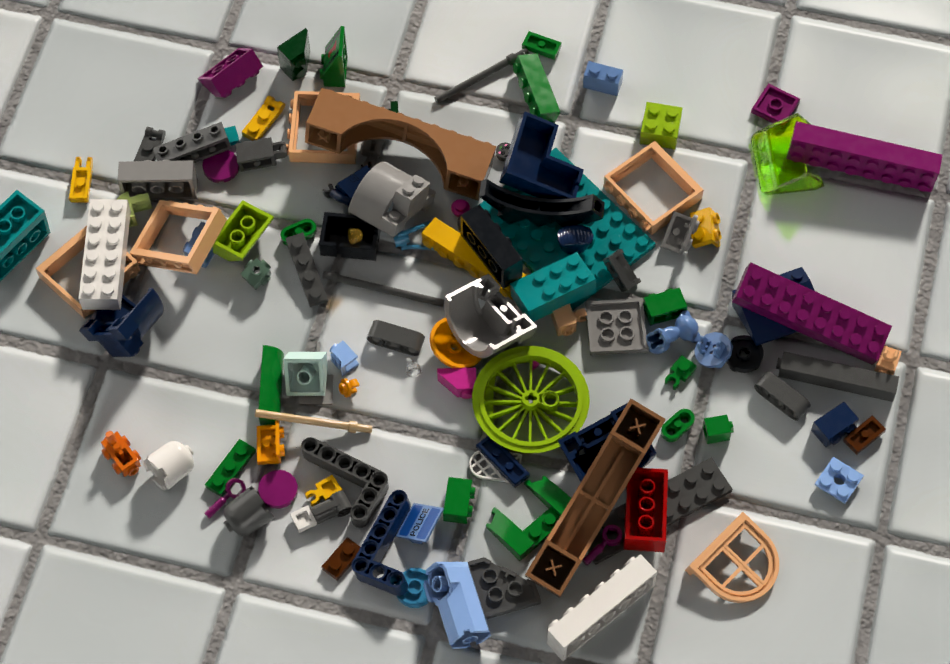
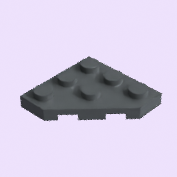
M485 557L468 562L486 619L541 604L535 582L529 579L526 580L518 576L517 573L492 563L491 560Z

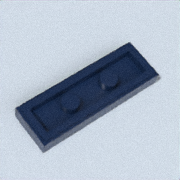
M486 436L476 444V448L514 488L530 477V473L512 454L489 436Z

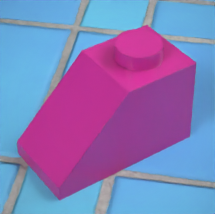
M437 368V379L456 397L470 399L472 398L473 387L476 381V368Z

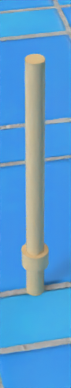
M259 409L255 410V417L343 429L348 430L350 433H356V431L372 433V426L357 424L356 421L343 422Z

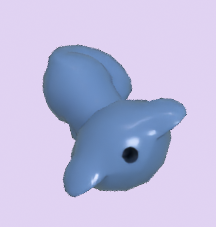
M688 310L682 311L675 321V327L658 328L646 335V342L649 351L654 354L664 353L670 347V343L676 341L679 337L684 341L697 343L700 340L699 327L696 320L691 317Z

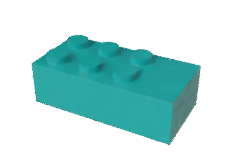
M578 252L510 283L511 297L522 314L525 313L535 322L569 303L572 304L595 293L596 278Z

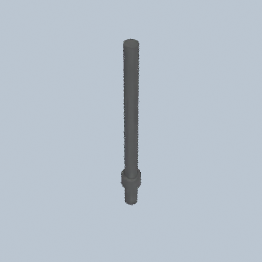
M527 48L515 54L507 55L506 59L434 97L436 103L438 104L508 65L512 66L518 55L529 54Z

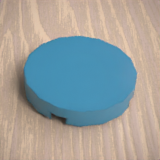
M410 568L403 572L409 587L404 595L397 596V599L403 605L410 608H420L429 603L423 587L424 580H428V575H425L426 570Z

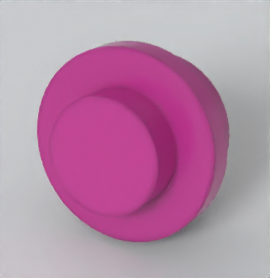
M458 199L451 205V211L457 217L470 210L469 203L463 199Z

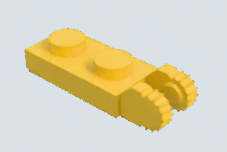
M76 157L69 194V201L72 203H89L93 172L92 157L87 158L86 167H81V157Z

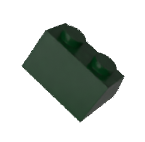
M306 28L277 47L280 68L292 81L303 77L308 70L310 44Z

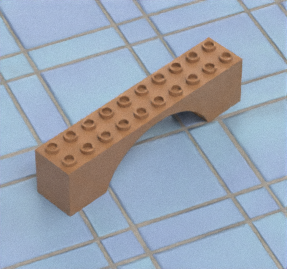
M321 88L306 121L305 143L338 154L354 143L371 139H390L411 145L424 153L434 163L441 175L445 190L477 201L480 199L481 181L488 178L496 151V146L489 142H482L471 136L458 134L453 130H447L438 125L429 124L420 119H414L402 113H396L384 107L372 105L367 101L354 99L349 95L336 93L331 89Z
M630 398L592 465L527 570L526 578L557 597H561L617 500L664 424L665 418Z

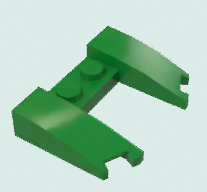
M542 476V480L531 482L526 480L524 482V485L548 508L527 528L522 531L496 507L491 512L494 515L491 524H486V528L519 561L524 559L547 539L571 500L569 495L545 476Z

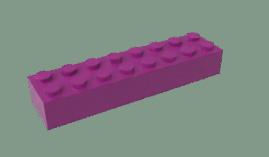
M796 121L786 159L809 164L814 167L827 168L831 171L858 175L866 179L897 184L905 188L910 187L922 192H931L940 173L943 155Z
M751 262L745 268L732 299V302L871 365L879 360L892 328L891 325Z

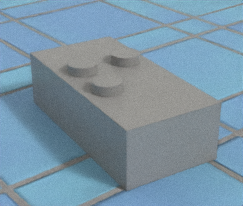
M193 160L119 162L117 181L121 194L129 192V196L133 197L137 194L148 193L150 200L197 199L198 179Z

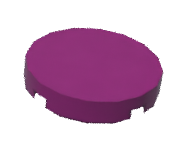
M229 150L204 159L202 164L204 175L215 183L229 182L235 178L239 171L237 156Z
M274 470L262 477L259 482L258 492L266 505L271 508L281 509L289 506L296 499L298 485L291 473L284 470Z

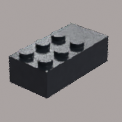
M479 204L461 215V236L500 286L504 289L510 283L521 279L523 258L513 247L511 239L508 236H504L499 224L492 221L488 210H484Z

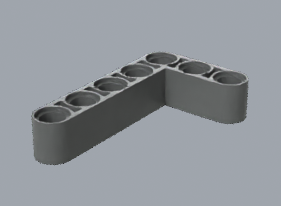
M308 437L304 439L301 443L304 459L363 488L350 513L355 527H365L389 489L387 475L383 471L315 438ZM310 447L315 448L313 451H307ZM325 456H332L329 460L323 459ZM343 464L350 465L347 468H341ZM359 473H366L364 477L358 476ZM377 481L384 482L382 485L375 484ZM368 497L374 498V500L371 502H368L365 499ZM359 513L364 514L362 518H356L355 516Z

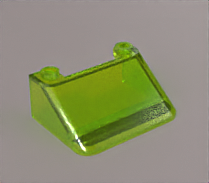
M798 113L756 131L751 137L761 192L765 195L813 191L824 187L822 177L810 172L807 173L805 163L786 159L796 121L811 124Z

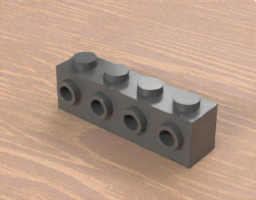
M222 122L154 147L153 151L157 161L193 160L196 163L230 150L232 147Z

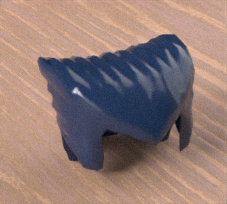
M568 225L561 228L557 233L560 248L567 254L583 253L593 242L594 238L592 230L584 225Z

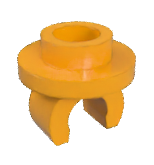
M344 378L340 381L339 391L344 397L348 398L352 393L357 392L356 387L360 385L357 379L348 381V379Z

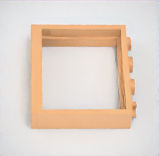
M295 91L294 99L290 101V107L293 109V112L289 113L291 129L288 128L287 139H290L289 144H286L290 162L356 164L357 143L350 145L347 151H342L340 154L325 150H297L301 106H314L319 92ZM336 92L360 100V93Z
M656 141L604 176L603 187L605 191L609 194L611 193L615 197L616 202L628 211L630 217L635 218L640 223L641 228L644 231H648L651 235L670 222L674 211L681 214L702 200L703 189ZM651 158L689 195L655 221H652L616 184Z
M159 200L129 254L138 261L139 265L197 274L227 219L217 207H205L200 204L192 205L186 202L178 203L172 200ZM169 214L207 220L188 256L150 250Z
M87 226L36 268L39 278L83 318L93 314L95 310H82L81 304L55 282L51 276L84 249ZM128 252L126 253L125 264L127 266L124 272L123 287L127 281L136 277L140 271L138 261Z

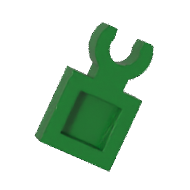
M681 355L670 368V373L672 374L666 376L665 384H668L669 381H674L673 390H676L679 387L680 380L686 382L697 369V365Z

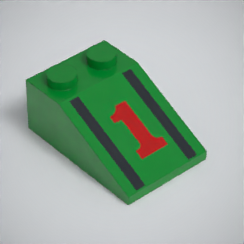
M341 26L325 46V54H321V65H324V67L320 69V79H323L324 87L346 86L348 55L345 26Z

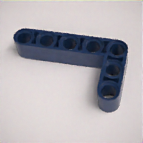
M395 490L390 494L352 562V569L359 581L396 596L404 595L408 591V583L402 572L381 564V561L411 508L408 496L403 490ZM401 581L400 584L394 585L396 582Z

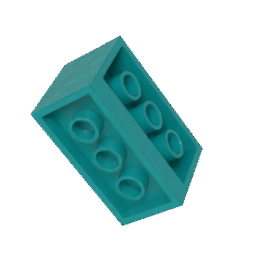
M18 190L0 205V282L51 233L45 210Z

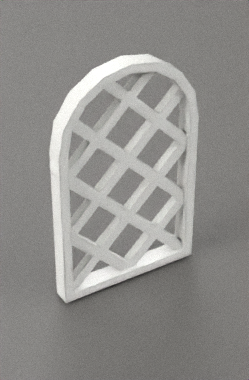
M479 450L471 456L469 461L470 470L477 478L509 483ZM510 452L512 456H516V460L519 459L521 464L522 454ZM477 454H481L483 458L477 461L474 457ZM483 460L489 464L484 468L479 464ZM476 465L481 469L477 473L473 470V467ZM489 467L494 470L491 475H488L485 471Z

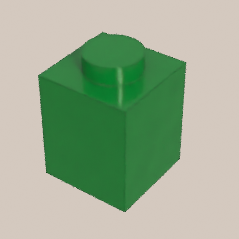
M727 415L704 418L702 428L707 444L730 440L734 428L732 421L728 420Z

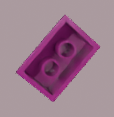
M238 48L197 79L215 97L226 98L232 94L234 88L243 86L246 83V79L259 74V70L263 65L253 49Z

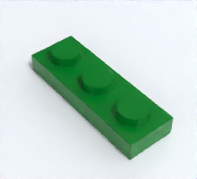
M239 439L206 482L205 487L222 497L225 494L227 481L237 478L256 453V449Z

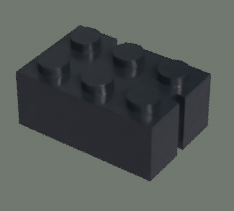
M324 212L319 240L320 256L337 257L340 254L341 258L376 261L381 230L355 215Z

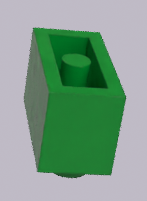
M680 287L676 289L669 288L658 294L652 293L643 298L644 312L650 326L676 319L682 311L687 310V304Z
M448 477L443 521L467 524L468 517L472 518L473 506L470 505V501L475 499L476 487H472V480Z

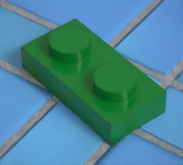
M528 31L522 43V49L527 48L530 52L538 53L553 60L556 59L562 46V42Z

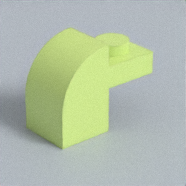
M125 192L117 198L128 200L131 210L129 227L137 226L134 213L152 208L148 193L130 197L129 192Z

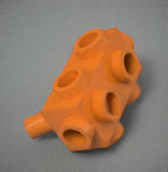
M112 431L106 432V437L101 441L103 447L101 452L107 460L111 458L114 462L112 467L117 474L122 473L124 477L135 475L139 471V467H141L139 462L141 457L138 452L130 449L129 446L131 444L125 435L121 437L118 431L115 433Z

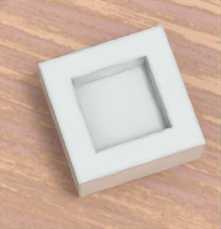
M309 506L290 513L299 533L317 525Z

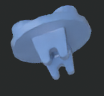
M719 332L700 336V340L694 350L695 358L704 367L722 368L731 356L733 344L726 335Z

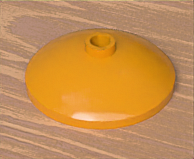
M446 318L439 320L432 328L429 338L431 349L434 355L445 365L451 368H472L482 359L470 354L460 345L454 337Z

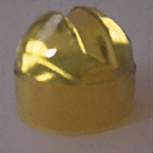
M356 228L348 229L350 244L359 243L363 237L361 230Z

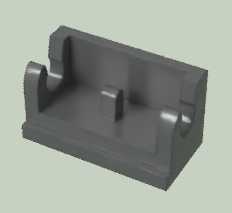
M618 249L602 261L621 292H624L640 283L641 280L636 277L622 254L623 250Z

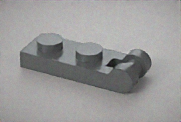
M146 127L145 135L134 161H155L156 156L153 148L163 143L166 131L160 129L157 131L152 127Z

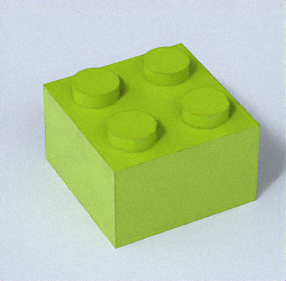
M646 102L640 144L649 145L656 141L662 148L676 150L683 107Z

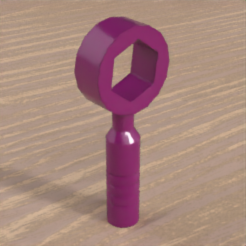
M237 478L228 480L225 485V492L227 494L220 497L204 514L210 519L226 503L229 497L236 498L246 490L244 482ZM234 482L240 484L241 490L238 494L231 493L230 487Z
M608 525L603 529V542L597 544L583 558L582 561L585 565L588 566L604 550L606 545L616 546L621 542L622 530L618 526ZM608 531L617 533L618 537L616 540L607 538L606 534Z

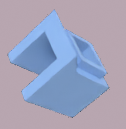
M344 341L334 344L330 348L331 361L339 370L341 369L342 377L359 365L356 361L358 356Z

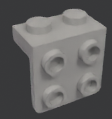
M674 211L660 247L680 255L684 251H688L693 241L690 238L691 234L697 231L700 221H697L698 216L694 215L691 218Z

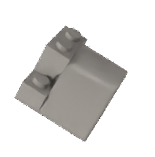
M380 162L371 168L358 185L351 199L348 212L395 237L404 229L405 223L418 211H425L433 204L436 191L430 189L431 183L416 174L412 177L387 162ZM393 202L394 204L392 211L387 212Z
M489 274L446 295L444 302L446 319L454 337L466 351L479 358H487L517 341L521 343L534 336L537 325L525 313L520 315L499 292L500 285ZM478 298L486 301L482 309L480 308Z

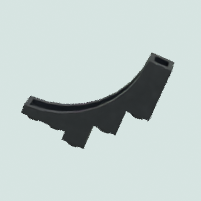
M488 179L481 181L479 197L497 209V216L508 224L527 219L537 227L553 222L566 227L572 224L585 225L603 219L605 202L594 194L569 199L537 198L509 191Z

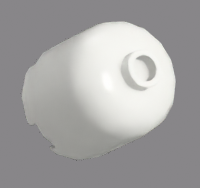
M171 441L147 456L143 460L146 471L151 470L155 476L152 480L162 490H169L193 470V451L188 445L184 446L180 442Z

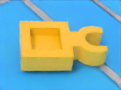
M330 475L316 483L317 490L307 491L305 497L306 499L312 496L315 497V500L310 502L313 507L319 504L321 499L326 501L333 493L343 490L334 476Z

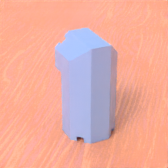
M435 562L427 568L425 575H428V580H424L423 584L426 597L429 602H434L438 606L452 649H465L471 647V642L475 641L477 645L489 638L491 634L468 562Z

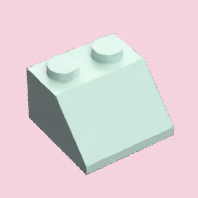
M288 352L284 358L286 396H325L328 373L327 352Z

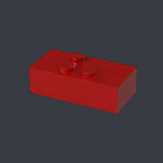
M637 467L626 485L624 550L665 551L668 469Z

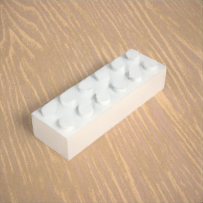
M90 199L79 290V301L82 310H121L131 215L128 200Z
M641 554L636 558H630L622 570L617 569L614 571L606 583L601 582L598 584L591 595L586 594L581 598L580 604L575 608L570 607L563 614L564 617L559 621L556 619L550 623L547 630L548 646L562 661L567 659L655 586L657 571Z

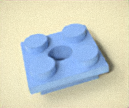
M833 457L814 485L845 504L864 475ZM840 478L844 484L838 485L834 482V479Z

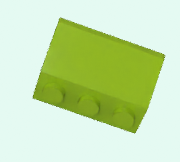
M242 200L226 221L213 244V253L227 261H243L272 222L274 216Z

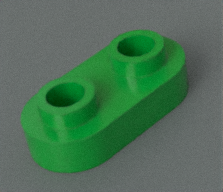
M304 219L285 227L280 234L282 243L287 246L285 238L304 233L306 240L314 237L317 232L315 222L311 219Z
M681 409L663 424L661 429L662 438L668 442L677 441L693 426L695 420L694 413L689 409ZM686 419L688 422L683 423L681 420ZM672 431L674 434L669 435L667 432Z

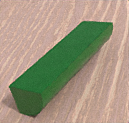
M263 345L259 410L281 413L284 353L280 349L268 345ZM259 418L260 425H275V420Z

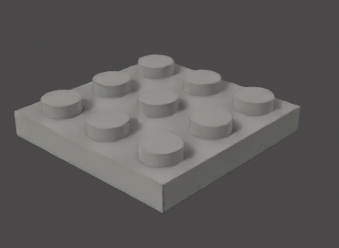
M643 298L585 302L590 356L648 352Z

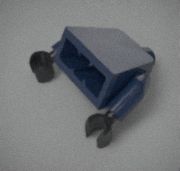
M368 162V166L366 165L365 167L361 164V169L338 182L335 186L336 189H334L332 184H328L330 190L326 191L323 189L324 195L349 207L358 185L371 170L372 163Z

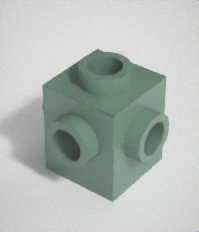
M258 258L247 262L244 266L245 269L240 273L255 290L259 286L267 284L272 275L269 270L271 268L265 260L260 261Z

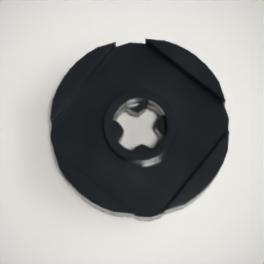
M739 335L731 339L733 344L732 353L726 362L730 369L741 373L757 370L764 356L762 345L756 346L752 337L748 335ZM741 351H745V353L749 355L747 357H742L739 354H741Z

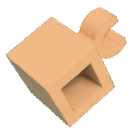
M570 303L551 313L558 336L573 334L576 332L577 322L587 320L585 308L573 312Z
M884 346L874 371L894 375L902 351Z

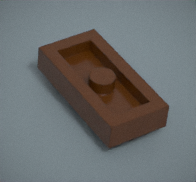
M872 415L847 435L843 442L858 455L885 433L886 428Z
M347 537L321 566L322 570L338 581L352 565L360 546Z

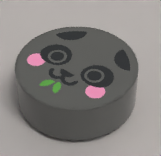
M504 142L497 146L496 156L499 160L506 161L510 143Z

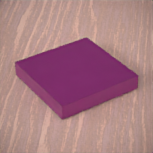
M768 83L751 109V113L784 128L800 103V98Z

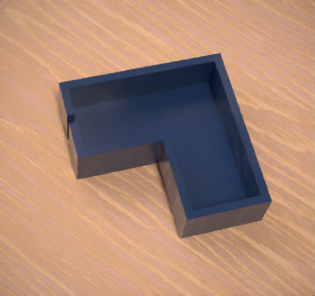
M525 111L517 122L499 182L537 198H576L579 189L578 185L581 182L584 169L550 156L559 125Z

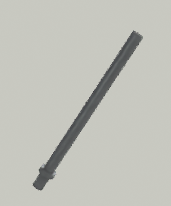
M324 271L322 276L323 279L331 280L335 284L339 282L443 307L445 301L440 298L342 276L338 272L330 273Z

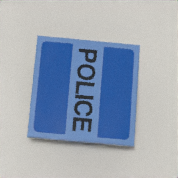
M413 503L396 537L408 539L416 544L423 545V542L427 543L444 508Z

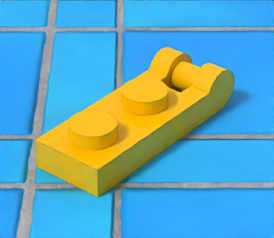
M270 95L267 96L264 104L242 130V136L251 141L262 138L284 110L285 103L276 101Z

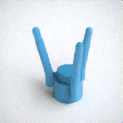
M432 220L399 232L394 237L396 248L401 247L402 251L407 249H429L425 245H407V243H410L408 234L425 228Z

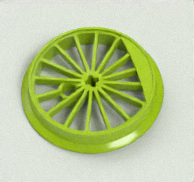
M540 346L515 347L496 355L478 374L472 392L473 411L482 430L497 444L521 453H542L560 447L558 440L573 432L577 433L586 420L590 403L588 386L578 367L561 353ZM533 361L546 365L535 390H532ZM530 363L528 391L516 364ZM512 366L523 392L501 371ZM550 367L561 373L538 393ZM496 376H499L516 394L496 387ZM564 377L571 384L570 387L556 392L549 391ZM572 391L575 392L577 402L559 401V396ZM494 392L514 400H493ZM553 399L555 403L549 405L545 401ZM493 405L513 406L493 414ZM558 407L577 408L574 417L555 411ZM516 412L501 427L497 428L494 425V419ZM544 412L568 421L570 424L562 430ZM529 413L528 441L517 440V435ZM532 413L544 440L531 442ZM523 414L513 437H509L502 432ZM538 414L558 433L557 435L548 439Z

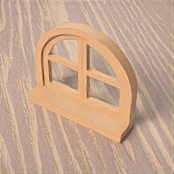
M742 512L685 571L690 576L694 573L718 597L734 603H746L762 597L771 589L778 576L779 557L772 540ZM744 529L760 544L745 561L728 547ZM762 549H764L768 560V569L764 580L747 565ZM721 552L738 567L722 585L705 569ZM742 571L758 587L749 591L739 592L726 588V585Z

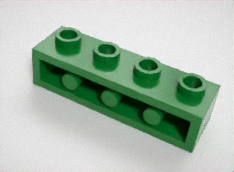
M538 53L518 55L513 64V72L517 75L518 84L522 88L524 100L529 106L530 114L552 123L556 122L560 109Z

